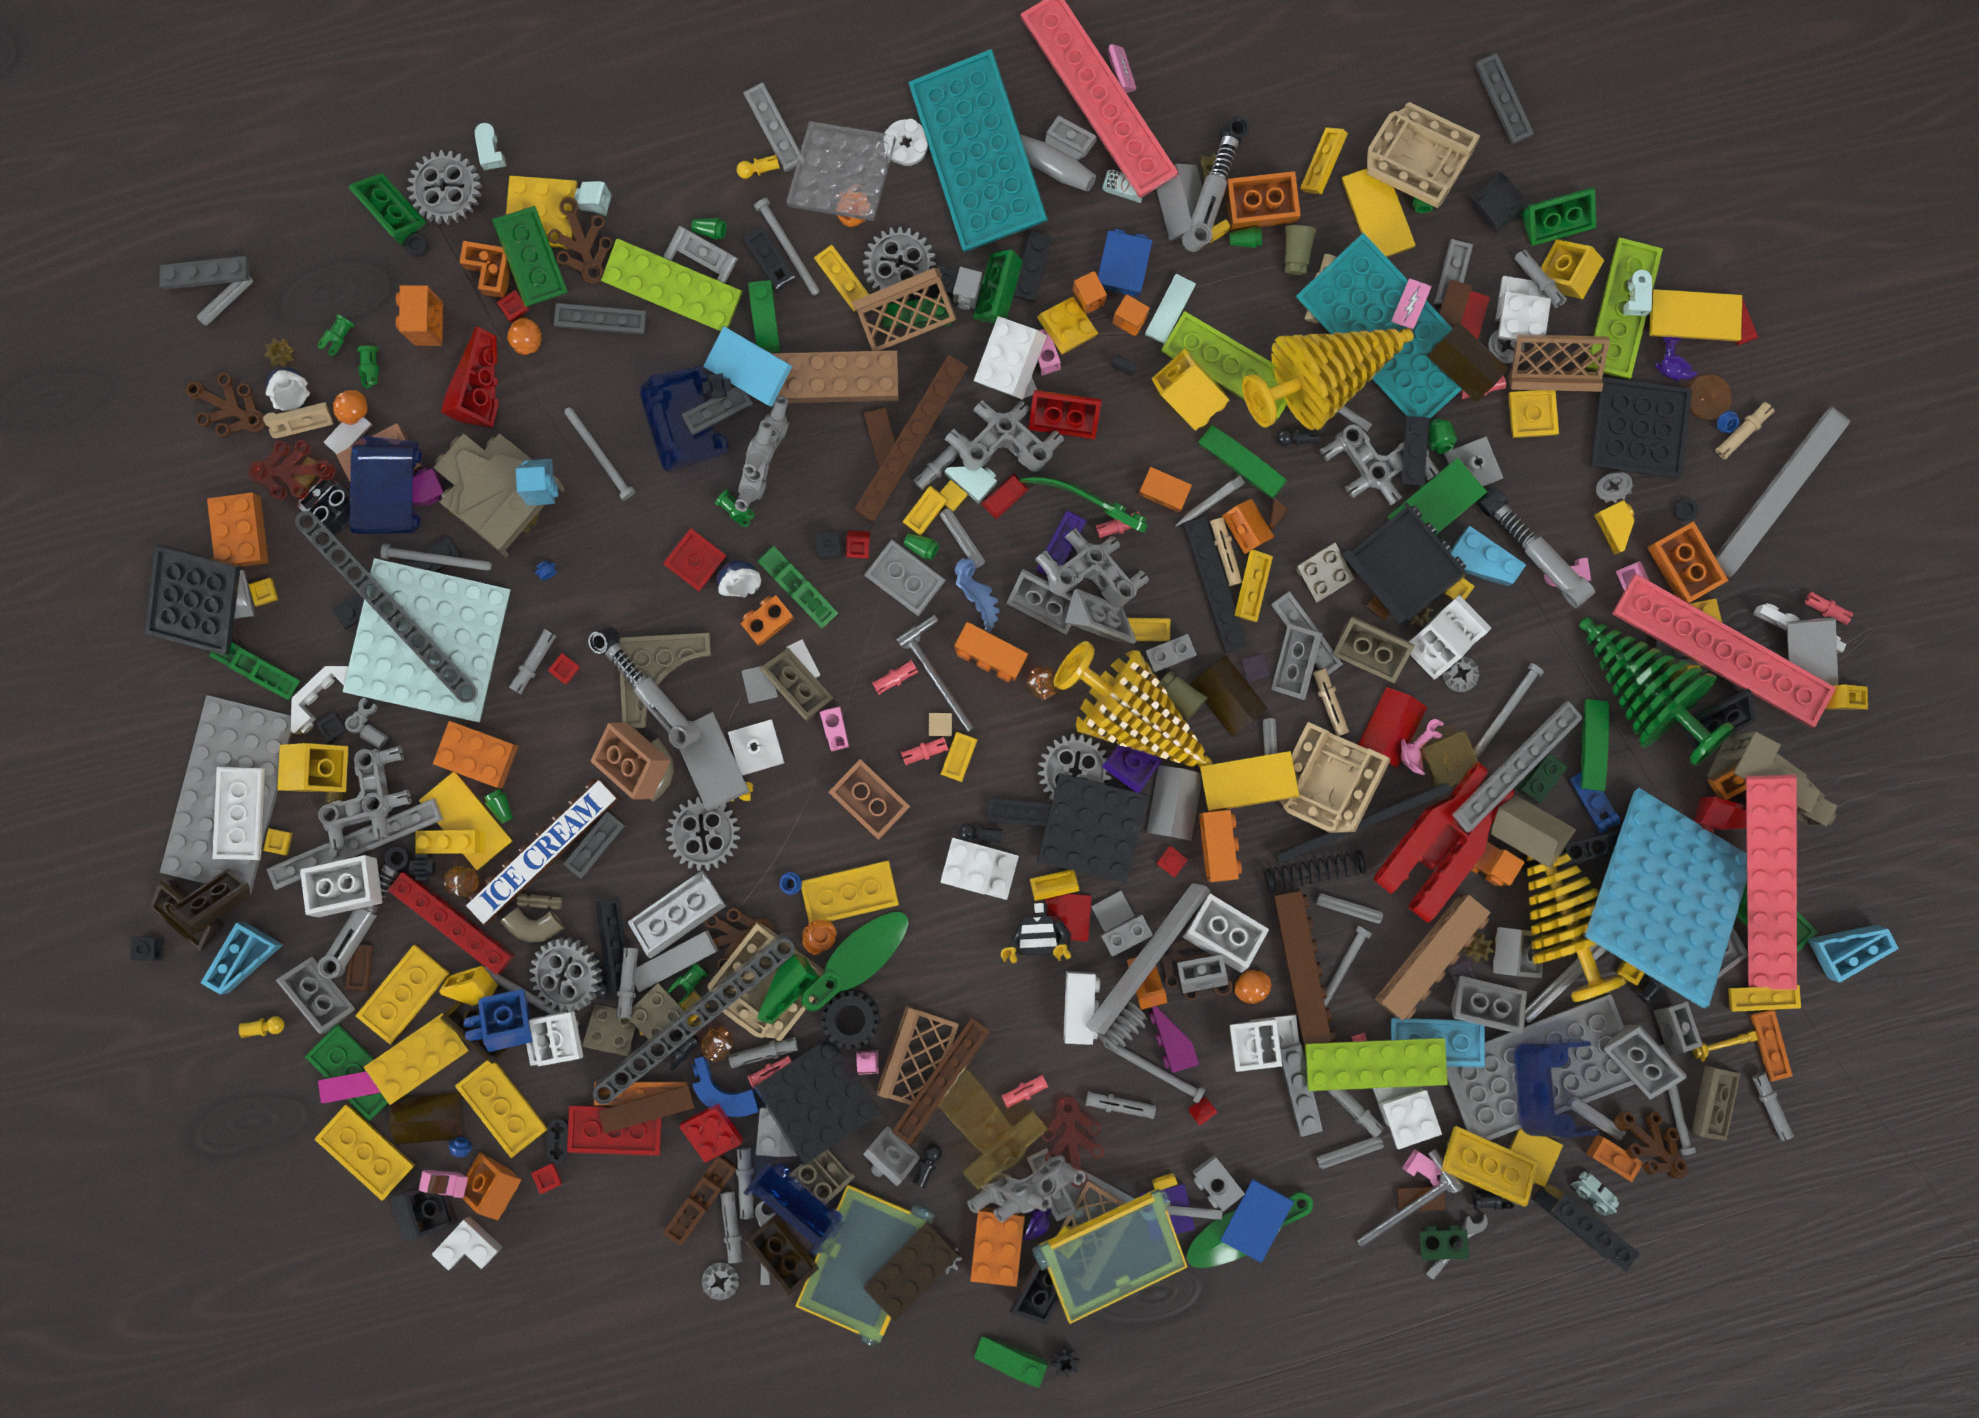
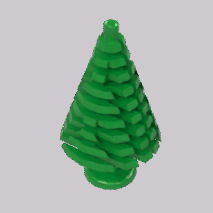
M1585 617L1580 621V628L1589 634L1586 638L1589 646L1598 642L1594 649L1596 659L1608 652L1599 665L1602 671L1612 667L1607 673L1606 679L1609 684L1617 681L1612 691L1615 697L1622 695L1619 700L1622 709L1629 707L1626 717L1629 722L1635 721L1632 727L1635 735L1642 733L1639 739L1642 748H1646L1657 741L1679 722L1701 743L1690 756V762L1697 766L1709 757L1735 730V726L1728 722L1711 733L1689 713L1712 687L1717 678L1715 675L1707 673L1701 677L1700 674L1703 673V670L1698 667H1692L1687 671L1688 666H1690L1689 663L1681 660L1674 664L1675 657L1671 655L1661 657V652L1663 651L1657 648L1646 652L1649 646L1644 642H1639L1632 647L1631 645L1634 644L1636 639L1631 636H1626L1615 644L1621 637L1622 632L1613 630L1605 635L1609 626L1603 623L1597 626L1590 617Z

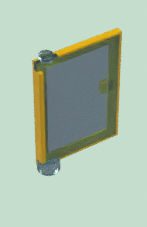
M847 1184L814 1261L819 1269L806 1280L795 1307L862 1335L861 1340L868 1345L874 1346L875 1342L880 1343L891 1317L871 1298L863 1287L927 1221L930 1224L932 1223L935 1214L917 1205H914L912 1211H909Z
M1157 1188L1032 1248L1040 1269L1044 1270L1047 1268L1069 1324L1187 1268L1166 1208L1167 1205H1170V1201L1165 1191L1161 1193Z

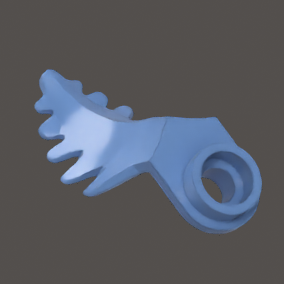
M962 558L955 568V574L958 575L956 585L963 590L968 600L975 602L976 609L981 612L982 620H984L985 631L991 633V630L995 627L994 622L998 621V617L995 614L999 613V608L993 606L998 602V599L990 596L992 589L988 585L976 582L971 578L975 572L974 561L970 558Z

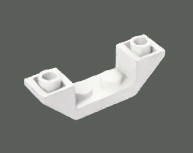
M325 666L292 697L291 731L294 734H306L313 728V722L316 718L305 705L312 704L318 698L317 693L322 688L327 689L335 681L334 677L344 685L349 666Z

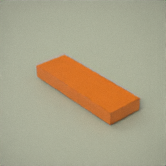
M1765 1010L1750 1014L1753 1028L1757 1033V1042L1769 1082L1792 1077L1775 1010Z

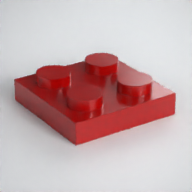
M690 528L663 564L700 592L725 561L727 555Z
M719 1104L683 1121L679 1126L705 1163L741 1145L744 1140Z

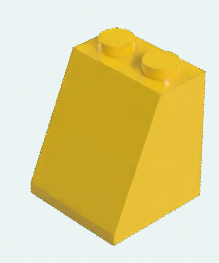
M1186 348L1152 378L1161 396L1195 431L1199 427L1205 426L1210 417L1216 412L1223 410L1229 401L1225 392Z
M309 743L280 745L277 790L346 792L348 746Z

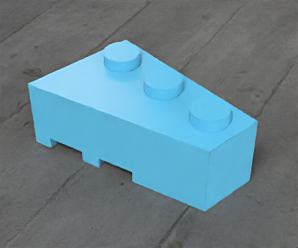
M552 459L526 460L524 463H521L516 468L517 492L526 505L555 504V497H558V484L555 483L553 478Z
M1471 526L1463 530L1450 551L1454 558L1459 556L1467 566L1464 568L1466 574L1504 586L1513 584L1526 566L1522 561Z
M238 922L221 947L201 984L220 995L230 993L284 944L246 922Z
M1878 925L1807 939L1827 978L1839 983L1899 949L1889 929Z

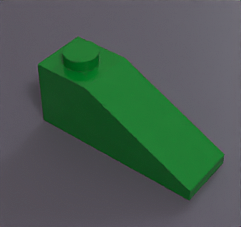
M769 280L748 283L756 345L770 353H780L772 282Z
M924 299L920 311L931 315L935 303ZM919 300L906 301L905 304L916 309ZM897 303L888 304L885 313L896 317L900 305ZM939 305L934 317L944 320L949 318V314L945 307ZM904 307L899 319L910 324L915 311ZM918 313L914 326L926 327L929 318ZM883 315V328H891L894 320ZM932 320L931 325L937 323V321ZM897 322L895 328H906L909 326ZM951 322L943 326H951Z
M793 953L777 969L757 1016L759 1021L773 1024L819 979V976L805 957Z
M983 1335L974 1356L975 1359L1037 1388L1040 1387L1047 1369V1360Z

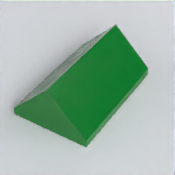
M383 173L350 184L348 187L400 245L405 243L407 236L416 233L426 224L421 215Z
M1588 188L1528 205L1521 215L1531 246L1596 228L1595 188Z
M1009 249L990 254L972 319L996 323L998 316L1004 319L1008 318L1023 263L1014 251Z

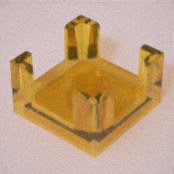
M1466 731L1456 733L1448 738L1420 748L1422 759H1426L1434 777V780H1432L1434 787L1445 782L1449 786L1459 783L1469 769L1478 762Z

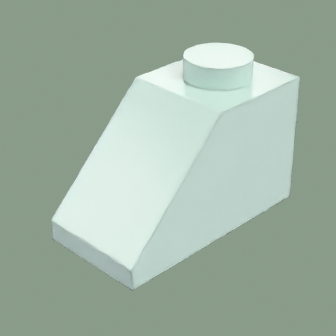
M582 182L581 188L576 190L574 199L577 201L580 210L606 216L612 195L605 182Z
M950 467L945 470V475L978 504L997 484V480L994 479L996 475L987 467L985 469L981 467L975 471L969 470L966 467Z

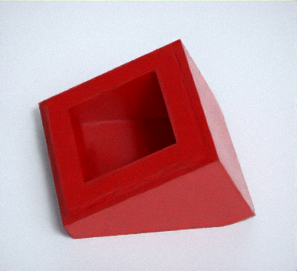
M848 530L846 557L869 559L870 532Z
M1207 1097L1201 1098L1198 1103L1188 1108L1189 1113L1200 1126L1217 1114V1110Z

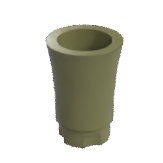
M1303 225L1285 226V273L1307 275L1316 228Z
M1172 671L1167 673L1156 686L1162 685L1168 697L1172 699L1175 707L1186 721L1208 699L1207 696L1194 689Z

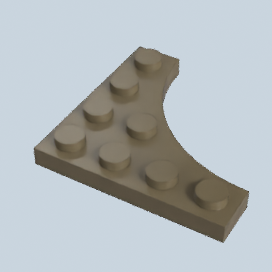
M710 633L620 638L619 643L623 648L622 651L626 652L625 655L627 657L630 656L629 660L631 662L634 661V666H638L637 669L639 671L642 670L641 674L643 676L646 675L648 678L651 677L658 686L665 677L684 663L701 657L711 656ZM620 671L622 723H629L633 728H647L648 709L633 692L634 689L633 685H630V680H626V676H623L622 671Z

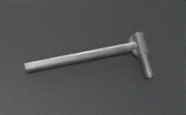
M933 615L918 626H913L898 636L896 640L902 649L911 648L968 732L974 728V725L918 644L921 634L939 622L936 616Z
M1436 1149L1429 1152L1428 1155L1441 1171V1183L1357 1239L1361 1247L1376 1239L1446 1190L1455 1194L1465 1187L1459 1178L1441 1170L1444 1160Z

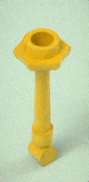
M1756 1030L1749 1031L1747 1034L1744 1033L1711 1045H1706L1702 1042L1703 1046L1693 1049L1692 1052L1696 1059L1700 1058L1704 1062L1709 1051L1739 1043H1747L1748 1041L1758 1040Z

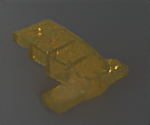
M968 1069L960 1076L939 1106L949 1117V1120L982 1153L963 1170V1174L977 1190L982 1188L1000 1171L1007 1170L1017 1164L1026 1152V1148L1048 1130L1047 1126L1033 1110L1015 1126H1012L995 1101Z

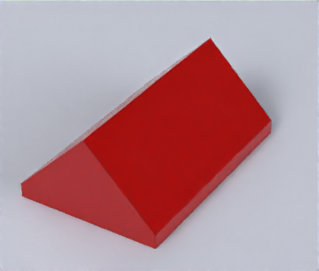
M1034 390L1028 430L1048 433L1057 431L1059 432L1058 434L1095 439L1102 400Z
M1386 687L1358 745L1391 759L1389 765L1398 768L1402 753L1401 740L1404 739L1406 744L1411 742L1428 707L1411 695Z

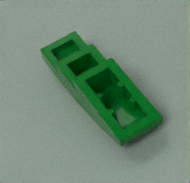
M1213 425L1198 442L1201 447L1215 455L1220 462L1237 472L1238 476H1241L1273 499L1287 482L1283 476Z
M772 545L757 560L821 628L838 614L775 546Z
M231 642L230 654L223 655L211 651L209 655L232 670L246 676L251 681L289 701L301 681Z
M1585 699L1580 742L1582 744L1580 789L1605 791L1609 745V702Z

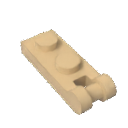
M326 402L279 414L268 413L263 417L266 426L270 427L269 433L272 438H280L333 425V417Z

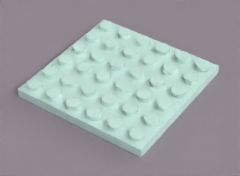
M374 558L371 574L475 684L478 689V697L470 703L458 700L365 599L343 692L480 722L511 590ZM369 585L366 594L369 597L375 596L377 593L376 585ZM385 602L382 605L383 613L389 614L392 612V602ZM406 618L401 619L398 622L399 630L405 631L408 629L409 621ZM422 635L415 637L413 641L415 647L421 648L424 646L425 638ZM438 652L432 653L429 657L430 663L432 665L439 664L441 655ZM449 669L445 673V678L448 682H453L457 678V673L454 669ZM465 686L461 690V695L464 699H469L473 694L470 686Z

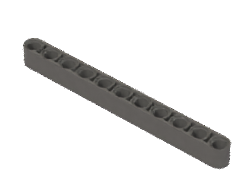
M309 511L300 512L296 516L295 523L308 540L458 700L465 703L475 701L478 697V689L475 684L318 516ZM308 516L312 517L313 525L310 528H304L302 525L303 519ZM326 533L329 536V542L322 546L319 544L318 538L321 534ZM342 550L345 553V559L337 563L334 560V555L337 551ZM358 567L361 570V576L357 580H353L350 577V572L353 568ZM374 584L377 587V593L375 596L369 597L366 594V588ZM390 601L393 604V610L391 613L385 614L382 611V605ZM406 618L409 621V627L405 631H400L398 622ZM418 635H422L425 638V644L421 648H416L413 642ZM434 652H438L441 655V661L437 665H432L429 660L430 655ZM449 669H454L457 673V678L453 682H448L445 678V673ZM465 686H470L473 690V694L469 699H464L461 695V690Z
M785 933L775 937L605 1074L595 1085L593 1092L595 1101L599 1104L610 1103L784 963L794 953L795 944L793 937ZM788 942L791 947L786 951H782L778 948V944ZM768 956L772 959V963L763 965L760 959ZM751 971L755 976L747 980L743 978L742 973ZM731 985L737 991L733 994H728L724 991V988ZM715 1000L718 1006L716 1008H709L706 1002ZM695 1014L701 1020L697 1023H692L688 1017ZM679 1029L682 1035L680 1037H673L670 1031ZM659 1043L664 1046V1050L657 1052L652 1046ZM643 1058L646 1061V1065L638 1066L634 1060ZM623 1072L628 1075V1079L622 1081L616 1075ZM607 1087L611 1093L603 1095L599 1092V1088Z

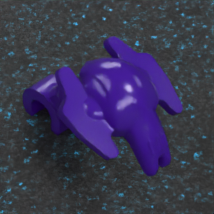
M1663 337V340L1666 342V355L1664 360H1662V365L1656 363L1655 367L1661 371L1662 375L1675 381L1692 379L1696 376L1697 372L1689 371L1692 370V366L1680 356H1675V345L1682 338Z
M1037 1208L1030 1211L1032 1216L1026 1236L1022 1240H1033L1048 1230L1050 1225V1208L1047 1211H1041Z

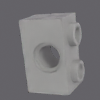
M960 267L953 291V303L957 304L958 308L964 310L975 309L982 286V272Z
M1188 634L1144 652L1153 674L1197 655Z
M1140 914L1100 936L1113 957L1153 936L1143 915Z
M1223 954L1177 963L1183 993L1228 985Z
M1688 1001L1654 1010L1668 1055L1687 1052L1703 1046Z
M1215 1155L1193 1171L1196 1176L1193 1181L1201 1191L1204 1188L1208 1191L1210 1196L1207 1199L1215 1209L1220 1207L1222 1211H1225L1245 1195ZM1214 1179H1221L1223 1181L1222 1187L1218 1190L1211 1188V1183Z

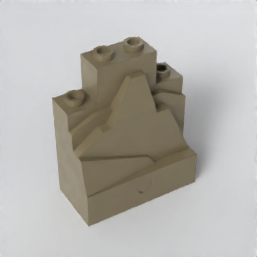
M463 433L461 437L458 436L451 442L449 451L446 454H441L435 461L434 469L453 485L452 488L444 491L440 503L499 553L507 557L509 554L506 552V549L544 507V505L527 506L517 492L516 468L521 463H524V461L532 459L500 433L497 437L493 436L487 442L485 450ZM553 475L555 483L558 484V490L563 493L565 488L560 480Z
M1757 732L1731 735L1723 742L1706 775L1707 777L1714 776L1738 761L1739 763L1733 774L1745 780L1746 776L1796 775L1797 820L1810 827H1827L1828 824L1830 825L1834 821L1837 814L1835 812L1837 805L1824 799L1825 795L1806 778L1807 775L1777 754L1781 746L1780 744Z

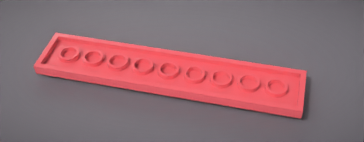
M1043 0L1021 13L1022 21L1138 197L1145 196L1178 175L1177 169L1065 0Z
M1638 574L1633 575L1612 613L1614 616L1740 688H1749L1754 696L1810 728L1816 727L1836 687Z
M1796 775L1746 776L1748 987L1797 989Z

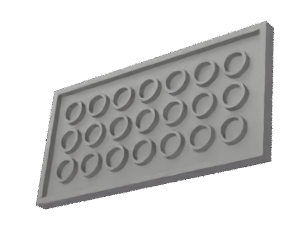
M206 695L160 873L207 883L229 868L249 884L251 894L260 860L212 859L217 767L265 769L262 854L278 793L280 745L290 744L293 736L290 715Z
M1608 993L1525 1025L1523 1034L1507 1032L1486 1040L1484 1068L1447 1067V1082L1466 1130L1487 1140H1492L1571 1109L1567 1104L1573 1096L1588 1103L1634 1085L1635 1083L1604 1051V1047L1624 1027L1612 995Z

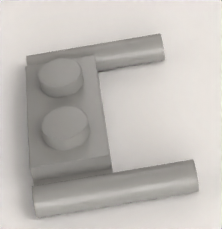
M682 226L678 227L663 256L672 261L678 250L720 274L717 280L726 283L738 260L737 257Z

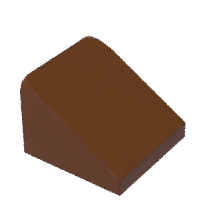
M1276 499L1273 500L1271 505L1270 529H1274L1288 511V508Z

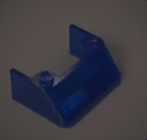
M1579 1038L1526 1042L1519 1044L1515 1048L1514 1062L1520 1127L1524 1133L1530 1136L1557 1138L1599 1135V1130L1590 1126L1575 1127L1573 1119L1566 1114H1555L1551 1068L1562 1067L1567 1063L1569 1058L1568 1048L1591 1046V1041Z
M781 1162L779 1165L767 1163L743 1193L746 1196L757 1195L814 1245L810 1252L813 1254L825 1252L844 1225L842 1220L844 1216L835 1208L830 1210L789 1174L791 1170Z

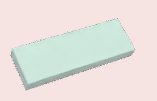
M1175 274L1145 335L1165 345L1196 283Z

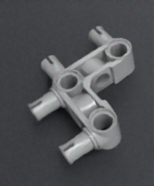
M777 396L772 411L761 421L759 430L749 444L742 479L738 488L740 495L735 503V508L739 511H746L751 501L760 500L764 493L770 461L781 440L784 439L789 426V421H787L785 416L788 399L784 396Z
M982 400L973 411L988 423L987 427L973 441L968 442L955 429L946 436L945 441L949 442L960 452V458L963 459L964 466L969 470L975 471L980 469L990 460L998 448L1003 447L1018 457V461L1031 471L1037 472L1052 458L1053 451L1064 441V438L1061 434L1056 438L1059 432L1052 431L1045 441L1041 442L1019 421L1030 412V408L1026 405L1022 409V406L1025 404L1023 401H1019L1010 412L1002 414L1000 412L996 413ZM971 454L978 456L979 459L973 458ZM1034 455L1038 456L1041 460H1037Z
M1358 425L1347 426L1335 436V440L1321 448L1320 453L1323 455L1331 451L1324 456V459L1329 461L1341 451H1346L1361 473V477L1345 486L1347 492L1356 488L1349 494L1351 498L1354 499L1367 488H1375L1381 490L1391 506L1403 498L1391 482L1392 477L1401 472L1403 442L1389 455L1381 456L1376 453L1369 442L1370 438ZM1349 431L1354 432L1357 440L1349 441L1346 433ZM1428 449L1425 477L1427 480H1430L1440 472L1428 457L1430 455ZM1374 468L1381 470V479L1373 476L1372 470Z
M1076 528L1065 536L1078 552L1073 559L1065 565L1059 566L1047 553V550L1035 559L1048 574L1049 588L1054 594L1064 595L1074 589L1083 578H1089L1099 587L1105 599L1116 608L1123 607L1136 596L1137 590L1149 581L1147 575L1140 579L1145 574L1143 571H1138L1129 579L1109 556V554L1120 547L1118 541L1111 545L1116 539L1114 536L1108 537L1100 545L1088 543Z
M400 746L382 751L380 749H362L356 753L354 757L355 773L359 777L361 792H359L355 799L347 801L338 800L326 804L318 812L319 820L323 823L325 831L328 832L331 851L346 848L342 832L344 827L370 820L372 821L374 840H382L383 837L385 839L389 838L386 824L388 812L394 807L412 803L411 798L408 799V797H411L409 790L393 794L388 792L384 766L386 763L404 759V756L400 755L403 753ZM371 756V763L366 766L365 761ZM379 800L378 808L373 810L374 802ZM335 811V818L330 821L329 816Z
M1055 1156L1040 1166L1036 1172L1024 1179L1017 1180L1012 1178L1011 1175L1000 1172L991 1174L985 1179L982 1191L967 1201L970 1210L975 1213L979 1212L989 1203L1000 1205L999 1208L994 1210V1215L998 1221L1004 1222L1016 1212L1026 1213L1035 1208L1046 1211V1208L1049 1209L1051 1207L1052 1201L1050 1197L1070 1182L1081 1185V1182L1085 1181L1086 1175L1084 1171L1074 1169L1071 1164L1066 1163L1063 1156Z

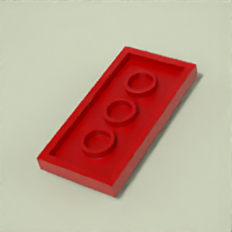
M569 1106L567 1152L631 1155L661 1154L662 1117L605 1133L599 1111L613 1106Z

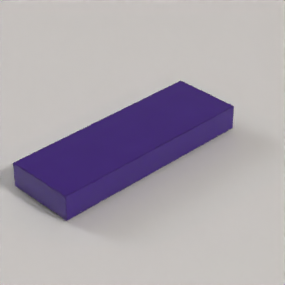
M1068 510L1046 549L1047 553L1059 566L1065 564L1073 549V546L1065 536L1075 528L1081 533L1087 520ZM1038 564L1035 571L1047 577L1048 574Z

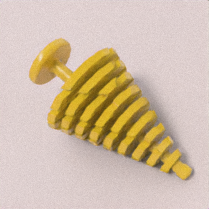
M1406 328L1400 332L1396 329H1387L1386 331L1374 330L1373 332H1335L1333 335L1278 336L1275 339L1276 343L1272 345L1273 353H1271L1272 363L1276 367L1273 371L1279 385L1269 389L1265 381L1258 375L1250 374L1244 377L1242 391L1246 405L1255 421L1260 426L1266 428L1276 421L1277 409L1275 401L1284 398L1294 416L1306 428L1311 430L1316 428L1318 430L1347 401L1354 397L1365 386L1366 382H1369L1374 377L1376 372L1378 373L1394 357L1393 354L1397 355L1403 349L1404 343L1413 340V332L1411 329Z
M1088 641L1078 644L1064 659L1055 675L1054 686L1065 690L1081 679L1092 687L1089 693L1098 700L1093 705L1085 698L1080 709L1087 717L1083 720L1077 716L1076 727L1078 732L1101 738L1111 743H1114L1117 739L1118 745L1128 746L1139 751L1144 750L1145 753L1157 754L1158 757L1164 759L1171 755V761L1177 763L1183 761L1184 765L1190 767L1196 764L1199 768L1212 765V760L1203 755L1205 750L1201 743H1196L1197 737L1193 731L1187 733L1190 727L1183 720L1179 710L1175 708L1174 702L1168 697L1162 685L1156 687L1160 681L1152 673L1150 666L1145 662L1140 651L1132 650L1125 653L1130 658L1127 664L1118 658L1110 665L1118 672L1115 678L1107 671L1099 676L1088 668L1094 655V647Z
M1568 854L1557 858L1551 869L1541 863L1527 869L1528 876L1542 871L1546 873V876L1528 883L1529 891L1548 884L1551 887L1529 897V905H1534L1554 897L1556 899L1555 902L1530 912V920L1561 912L1557 916L1531 926V934H1538L1566 925L1564 928L1552 931L1532 941V949L1561 942L1534 954L1532 962L1533 964H1539L1576 952L1588 980L1587 985L1571 993L1573 1002L1604 994L1623 986L1627 982L1622 975H1615L1604 979L1600 975L1590 947L1597 944L1585 937L1591 918L1578 922L1579 919L1592 915L1596 902L1573 909V906L1599 896L1600 892L1593 888L1568 896L1567 893L1586 886L1591 881L1587 877H1582L1563 884L1562 879L1581 872L1577 865L1557 871L1556 866L1572 860ZM1527 856V861L1533 860V858Z

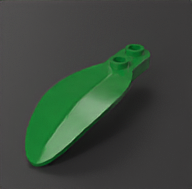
M1033 477L1020 479V482L1048 485L1072 492L1100 506L1106 514L1142 533L1148 527V524L1145 523L1146 518L1135 512L1131 515L1125 512V506L1114 502L1112 505L1073 483L1053 478Z
M901 912L882 915L863 925L846 938L829 958L823 975L802 994L801 1002L803 1007L808 1011H817L838 992L852 989L874 975L889 960L903 940L908 927L907 916ZM826 982H830V983H831V985H832V988H831V989H829V988L826 987V985H825ZM809 997L815 998V1004L809 1001Z
M1296 1192L1288 1196V1198L1294 1200V1203L1280 1229L1308 1215L1312 1211L1313 1201L1308 1193ZM1303 1199L1306 1204L1300 1207L1297 1205L1298 1200ZM1235 1210L1223 1215L1222 1220L1216 1219L1193 1240L1187 1252V1261L1190 1265L1196 1268H1208L1246 1256V1254L1220 1241Z

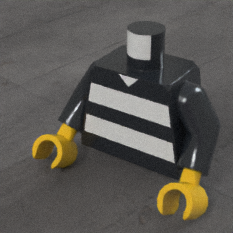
M1048 903L1034 904V917L1022 919V923L1019 924L1008 948H1004L1001 951V957L1006 962V959L1010 956L1011 963H1016L1017 961L1015 953H1018V955L1054 954L1059 961L1061 956L1064 955L1066 959H1069L1071 953L1068 949L1072 934L1060 917L1048 916Z

